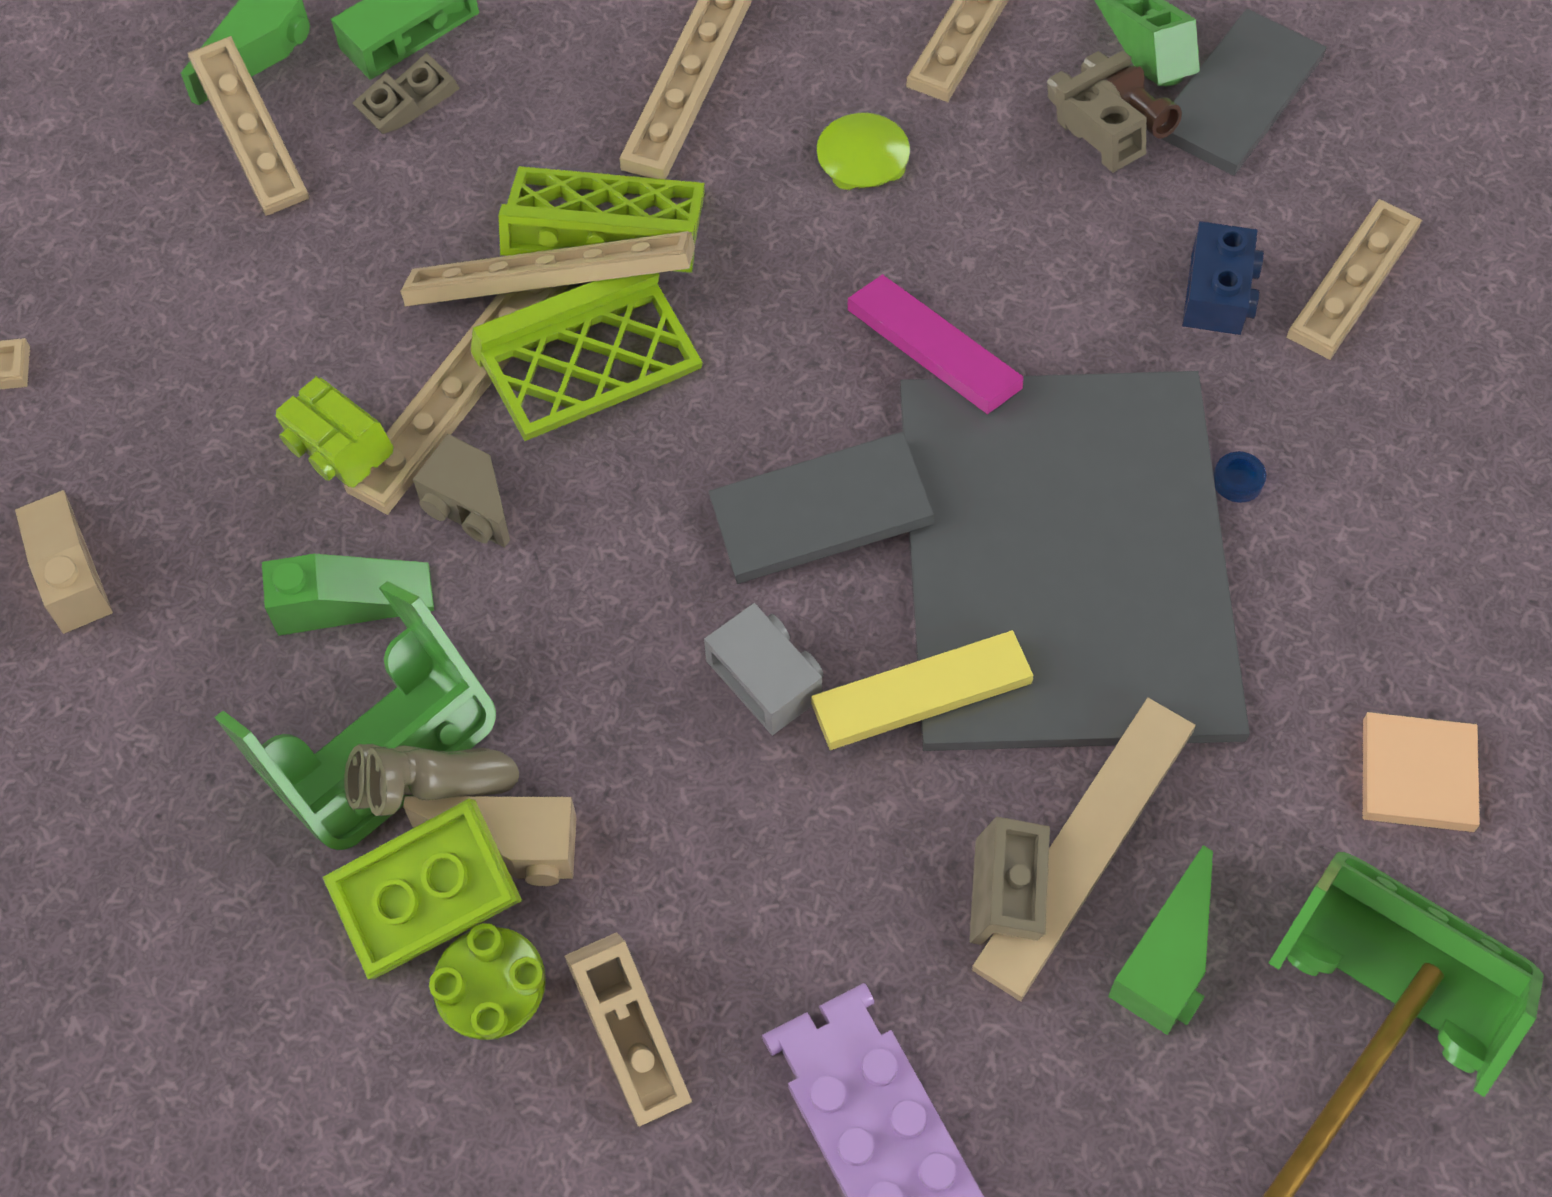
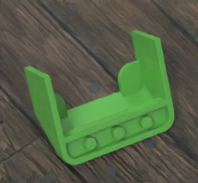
M388 581L381 585L379 589L407 627L405 631L389 644L384 656L385 669L397 687L314 754L303 740L291 734L274 736L261 745L250 730L225 711L220 712L214 717L265 783L318 840L335 850H345L355 846L391 816H375L370 808L352 809L349 806L345 793L344 774L349 754L355 746L374 744L381 747L395 748L403 745L447 752L472 749L490 733L496 719V709L491 698L422 599ZM404 796L398 810L404 805Z
M1337 852L1269 961L1270 965L1279 970L1287 957L1294 967L1311 976H1317L1319 972L1331 974L1338 968L1395 1004L1424 963L1436 966L1442 971L1444 978L1417 1018L1439 1031L1438 1041L1444 1047L1442 1054L1446 1060L1462 1071L1474 1073L1475 1070L1478 1071L1473 1091L1483 1097L1486 1096L1536 1020L1544 978L1540 969L1524 956L1367 862L1345 852Z

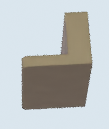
M996 816L976 838L970 943L982 945L993 933L1037 941L1045 934L1050 826Z

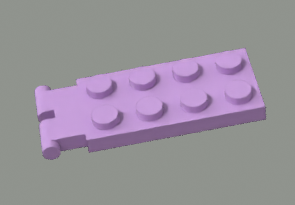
M865 983L819 1005L820 1011L827 1022L823 1027L817 1029L810 1015L806 1012L762 1035V1039L771 1056L782 1051L796 1079L788 1083V1089L845 1197H984L892 1030L881 1035L866 1009L874 1004V1000Z

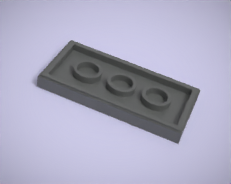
M1246 8L1200 67V72L1195 73L1173 101L1180 106L1182 118L1177 128L1169 136L1162 138V140L1235 176L1322 61L1327 47Z
M903 431L709 490L737 584L935 524L933 510Z

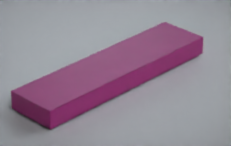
M883 274L848 297L849 312L987 415L1022 390L1024 379L1022 375Z

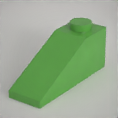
M239 0L202 47L231 36L252 77L287 58L297 44H302L306 40L310 24L303 0ZM189 62L182 70L181 76L191 102L201 105L209 99L191 62Z
M362 0L332 18L331 21L339 49L371 80L479 13L477 0Z
M1095 0L1123 49L1131 56L1133 65L1136 67L1141 66L1145 77L1157 85L1171 86L1180 83L1185 76L1200 72L1195 18L1165 0Z
M309 554L262 562L265 609L278 636L399 617L379 589L386 581L419 596L429 611H434L428 562L326 554Z
M1204 845L1114 980L1108 995L1109 998L1166 1035L1169 1034L1177 1020L1187 1026L1205 998L1204 995L1196 990L1206 971L1213 851Z

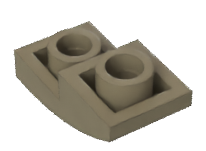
M426 52L395 81L385 73L353 102V105L382 134H385L408 124L454 94L460 88L455 79Z

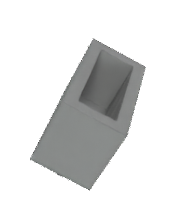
M753 603L704 638L706 662L773 736L812 707L811 696L822 693V677L824 674L819 663L809 652L803 651L800 653L789 641L790 636L783 623L773 614L766 616Z

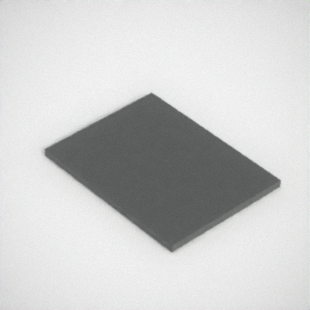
M1199 371L1023 376L1022 390L988 415L941 379L900 380L902 431L906 437L935 519V524L909 531L917 661L1013 630L1034 675L1032 684L921 720L922 750L1115 746L1147 698L1154 700L1196 725L1187 743L1247 742L1250 732Z

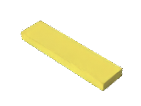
M1012 630L811 696V704L829 750H833L1032 684L1034 675Z

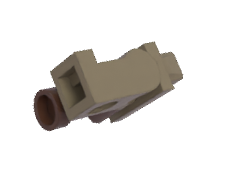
M1097 51L1085 58L1079 75L1071 77L1069 74L1060 71L1049 77L1047 81L1048 99L1057 107V122L1065 130L1069 129L1074 136L1084 138L1101 153L1102 164L1112 173L1146 155V130L1156 138L1162 139L1169 136L1177 128L1182 118L1180 106L1169 98L1162 97L1155 100L1144 89L1143 69L1141 66L1131 65V56L1124 51L1110 58Z

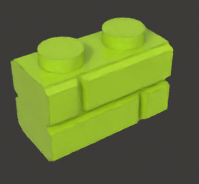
M321 377L313 378L299 390L298 397L292 396L276 409L275 416L284 429L279 434L283 443L298 458L307 453L310 456L308 458L310 464L327 481H330L335 476L346 486L354 488L371 473L372 467L377 468L393 454L394 446L380 422Z

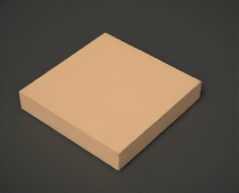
M1367 712L1363 719V819L1475 832L1480 825L1477 724Z

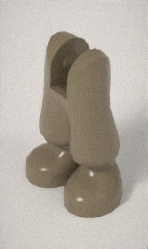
M360 744L355 746L349 754L345 765L344 786L347 801L352 809L370 808L375 816L392 815L398 810L404 795L415 796L421 800H437L450 797H478L505 793L511 790L518 782L519 770L513 759L506 754L487 748L447 752L403 745L387 748L374 744Z

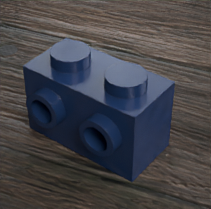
M1199 221L1192 247L1182 322L1183 327L1241 335L1245 319L1255 318L1259 301V290L1252 289L1251 285L1252 279L1258 280L1260 277L1264 257L1263 250H1256L1257 229Z

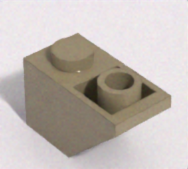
M447 434L413 478L421 508L436 520L444 521L446 518H449L462 525L463 530L480 543H487L491 540L505 548L510 541V536L491 456Z

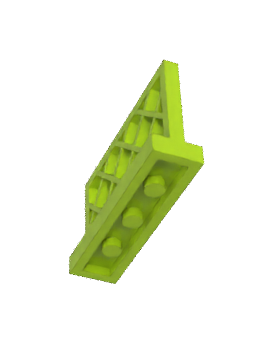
M518 166L508 202L501 205L498 214L500 255H518L686 231L692 232L695 245L704 199L705 183ZM526 184L542 185L547 187L534 192L532 189L526 186ZM587 189L594 192L581 196L576 191ZM631 193L640 194L641 196L628 200L623 195ZM560 197L567 201L556 207L549 203ZM676 197L689 200L676 205L669 199ZM607 201L614 205V207L605 211H601L596 207ZM656 206L661 211L650 216L643 210ZM694 253L689 269L674 271L692 273L694 264Z
M659 273L593 281L473 327L471 353L479 368L485 367L524 441L660 387L702 368L703 362L658 285ZM651 302L661 317L657 328L630 319L633 309ZM603 322L620 328L614 345L612 346L586 337L590 326ZM664 325L669 332L663 331ZM625 331L652 339L647 357L619 348ZM558 339L576 345L570 362L566 363L543 355L546 343ZM658 342L678 348L685 360L671 366L652 358ZM582 348L609 357L603 375L575 366ZM515 357L530 362L531 365L525 380L522 381L504 375L498 362ZM615 359L642 368L639 379L625 383L609 377ZM538 365L565 374L558 393L531 384ZM648 370L654 372L652 374L647 375ZM571 377L598 385L595 396L585 401L564 394ZM604 388L610 390V391H607V392L603 393ZM513 390L520 392L518 398H516ZM526 395L553 403L550 415L530 423L522 409ZM560 406L565 407V409L558 411Z

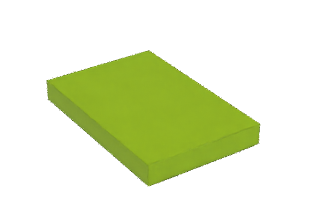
M470 798L323 876V880L367 979H375L522 901L476 800Z

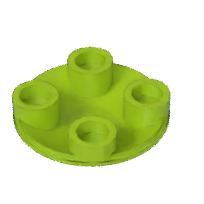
M854 113L834 120L822 131L817 142V157L822 169L833 179V183L838 188L844 190H851L855 187H875L900 179L904 175L910 155V145L904 131L892 120L872 113Z
M482 923L474 926L470 932L459 937L445 950L437 963L435 972L430 977L429 988L438 1013L453 1030L469 1038L492 1040L514 1033L532 1018L543 999L546 974L540 954L527 938L513 930L496 927L489 923Z

